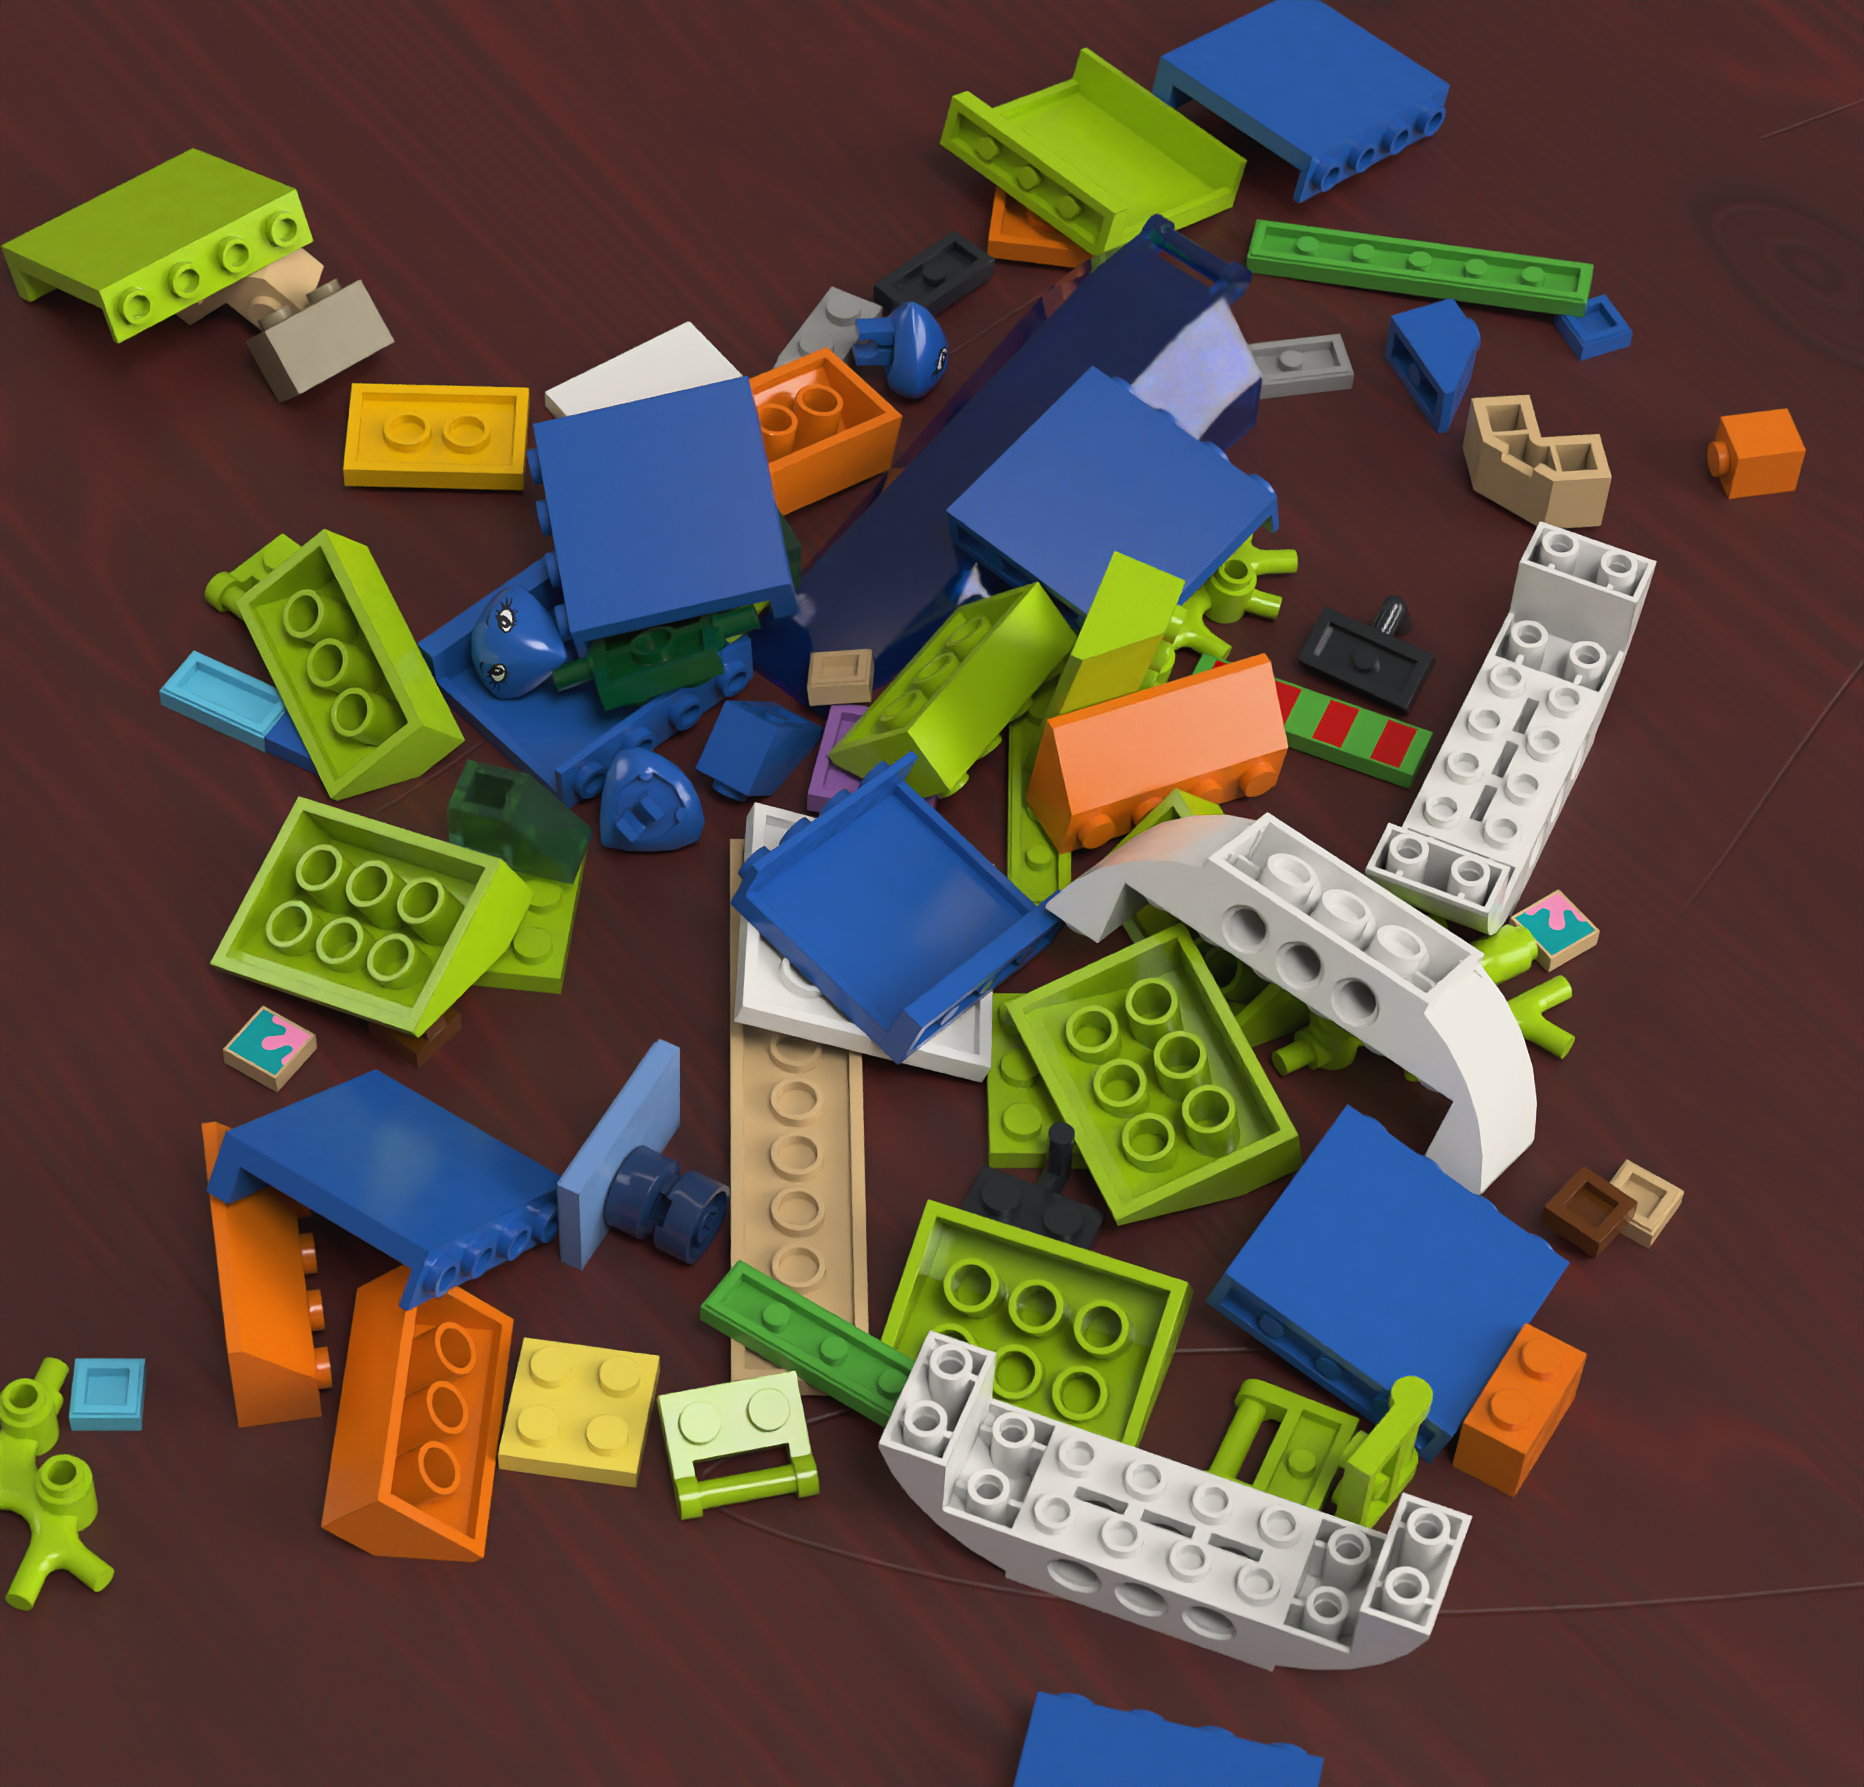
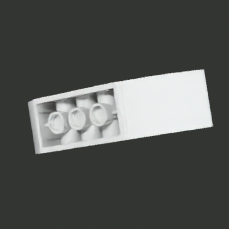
M1541 521L1539 522L1519 562L1510 611L1402 827L1388 823L1366 867V877L1412 907L1477 931L1492 935L1502 927L1508 916H1512L1593 745L1596 732L1630 646L1657 561Z
M1268 812L1258 820L1231 815H1192L1160 823L1132 837L1070 883L1046 904L1045 908L1064 920L1071 930L1088 936L1097 943L1149 903L1159 910L1169 912L1198 931L1199 935L1209 944L1225 949L1252 967L1253 971L1260 978L1279 985L1306 1003L1308 1008L1319 1017L1332 1020L1359 1038L1364 1046L1373 1053L1386 1056L1416 1076L1418 1081L1427 1089L1441 1093L1452 1100L1453 1103L1425 1156L1435 1161L1446 1175L1473 1194L1481 1195L1534 1141L1537 1100L1532 1063L1522 1031L1505 997L1480 964L1484 953Z
M931 1330L929 1331L878 1447L891 1473L910 1498L940 1527L966 1547L1005 1570V1578L1269 1671H1273L1274 1666L1310 1670H1349L1379 1665L1409 1654L1429 1639L1472 1516L1403 1493L1388 1534L1378 1532L993 1399L996 1353Z

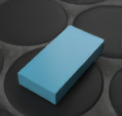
M196 651L189 655L159 690L162 706L263 752H266L264 737L287 711L276 687Z

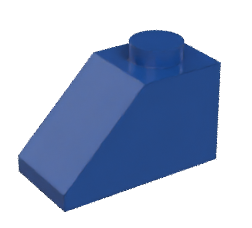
M1453 298L1392 315L1384 356L1437 434L1448 431L1472 378L1476 352L1480 349L1481 345L1477 325L1471 318H1466Z
M726 700L696 769L713 777L715 780L712 787L732 799L746 802L748 796H772L818 744L825 728L775 702Z

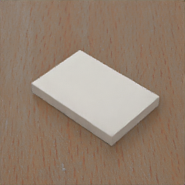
M688 321L545 391V406L556 418H561L742 377V375Z

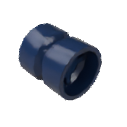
M643 1145L627 1158L612 1184L605 1205V1223L640 1240L653 1235L656 1248L692 1265L704 1255L715 1239L728 1209L730 1189L729 1186L693 1169L681 1175L679 1162Z

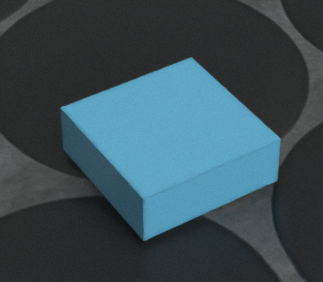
M75 1358L69 1412L71 1431H142L147 1379L145 1359Z

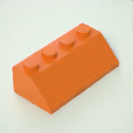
M828 347L749 379L758 411L779 518L890 469L902 415Z
M1265 653L1047 719L1025 800L1059 854L1061 855L1083 847L1093 849L1105 844L1111 838L1130 833L1175 788L1218 805L1243 796L1256 797L1275 787L1288 750V744L1271 661Z
M217 1122L201 1123L208 1183L225 1133L232 1129ZM268 1186L230 1204L209 1193L227 1353L238 1427L243 1428L322 1417L319 1389L333 1388L328 1346L313 1347L312 1331L325 1330L320 1289L306 1291L304 1275L318 1273L313 1232L299 1234L297 1221L298 1218L311 1217L310 1208L273 1186Z
M403 1264L357 1288L321 1528L373 1556L476 1562L484 1558L514 1319L458 1286L448 1290L442 1297H434L406 1311L399 1307V1303L412 1269Z

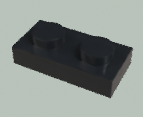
M953 230L876 282L873 288V301L889 313L902 303L913 301L925 307L934 317L993 277L995 259L956 230Z

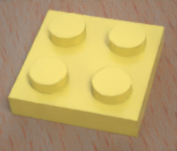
M524 1337L498 1451L499 1469L637 1488L660 1373V1356Z

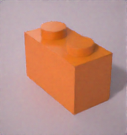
M1525 1323L1465 1418L1452 1466L1514 1498L1573 1402L1587 1354Z

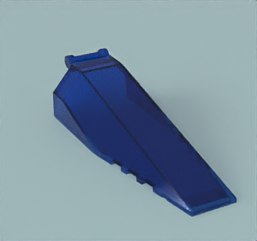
M1161 214L1151 216L1144 224L1140 234L1132 240L1079 264L1040 297L793 580L799 614L775 619L772 607H770L759 620L761 629H755L747 633V636L751 638L753 670L826 720L828 719L831 705H809L807 683L810 658L813 652L872 649L875 667L873 692L890 682L896 674L900 673L959 606L1015 589L952 543L946 510L1091 366H1095L1110 378L1118 376L1132 386L1142 401L1155 410L1162 408L1169 411L1179 420L1184 430L1202 443L1210 441L1225 452L1251 430L1257 422L1263 375L1229 309L1248 289L1252 280V272L1238 262L1228 264L1175 231V224ZM1163 250L1215 284L1210 288L1157 254Z

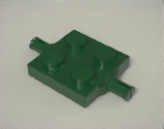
M752 603L749 606L720 615L715 612L592 640V645L585 658L562 664L559 669L552 670L554 682L558 691L563 692L565 689L594 681L605 711L620 706H638L647 702L655 695L680 687L695 688L707 683L712 677L725 674L722 649L726 639L755 629H761L759 617Z

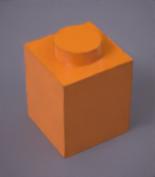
M1788 408L1720 417L1715 441L1710 442L1708 445L1707 460L1712 476L1719 477L1727 498L1735 499L1795 491L1806 449Z

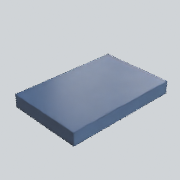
M661 1039L653 1043L557 1182L561 1262L578 1270H583L612 1227L605 1223V1205L612 1184L627 1158L643 1145L662 1153L679 1128V1047Z

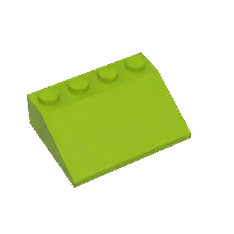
M298 796L210 965L216 970L419 1038L508 949L535 893L502 859Z
M1183 921L1005 1003L1006 1010L1064 1123L1073 1127L1075 1131L1074 1142L1117 1226L1242 1196L1301 1169L1303 1166L1299 1135Z
M928 1199L881 1341L914 1361L917 1360L930 1330L995 1352L993 1399L1138 1448L1172 1361L1194 1290L1186 1281Z

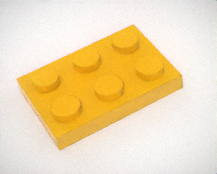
M352 383L343 466L345 486L524 490L530 407L529 388Z

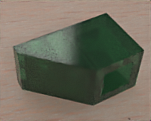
M467 760L447 806L449 843L502 859L516 872L569 884L574 883L592 838V828L530 774Z

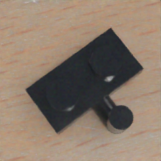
M1391 595L1384 600L1371 627L1325 606L1297 659L1300 666L1406 715L1410 714L1436 664L1434 655L1393 637L1394 634L1399 636L1406 635L1413 627V620L1406 602L1398 595Z
M1064 1122L1055 1123L1049 1128L1045 1168L1036 1184L984 1165L960 1210L1089 1251H1093L1105 1228L1107 1214L1060 1195L1071 1174L1075 1139L1073 1127Z

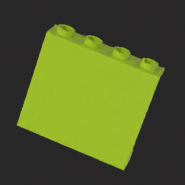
M1088 48L1081 49L1073 79L1000 106L991 108L969 91L952 96L940 141L942 146L1100 261L1231 208L1247 162L1243 157Z
M192 148L1 245L21 298L31 302L57 288L101 308L114 342L120 343L313 242V238L295 188Z

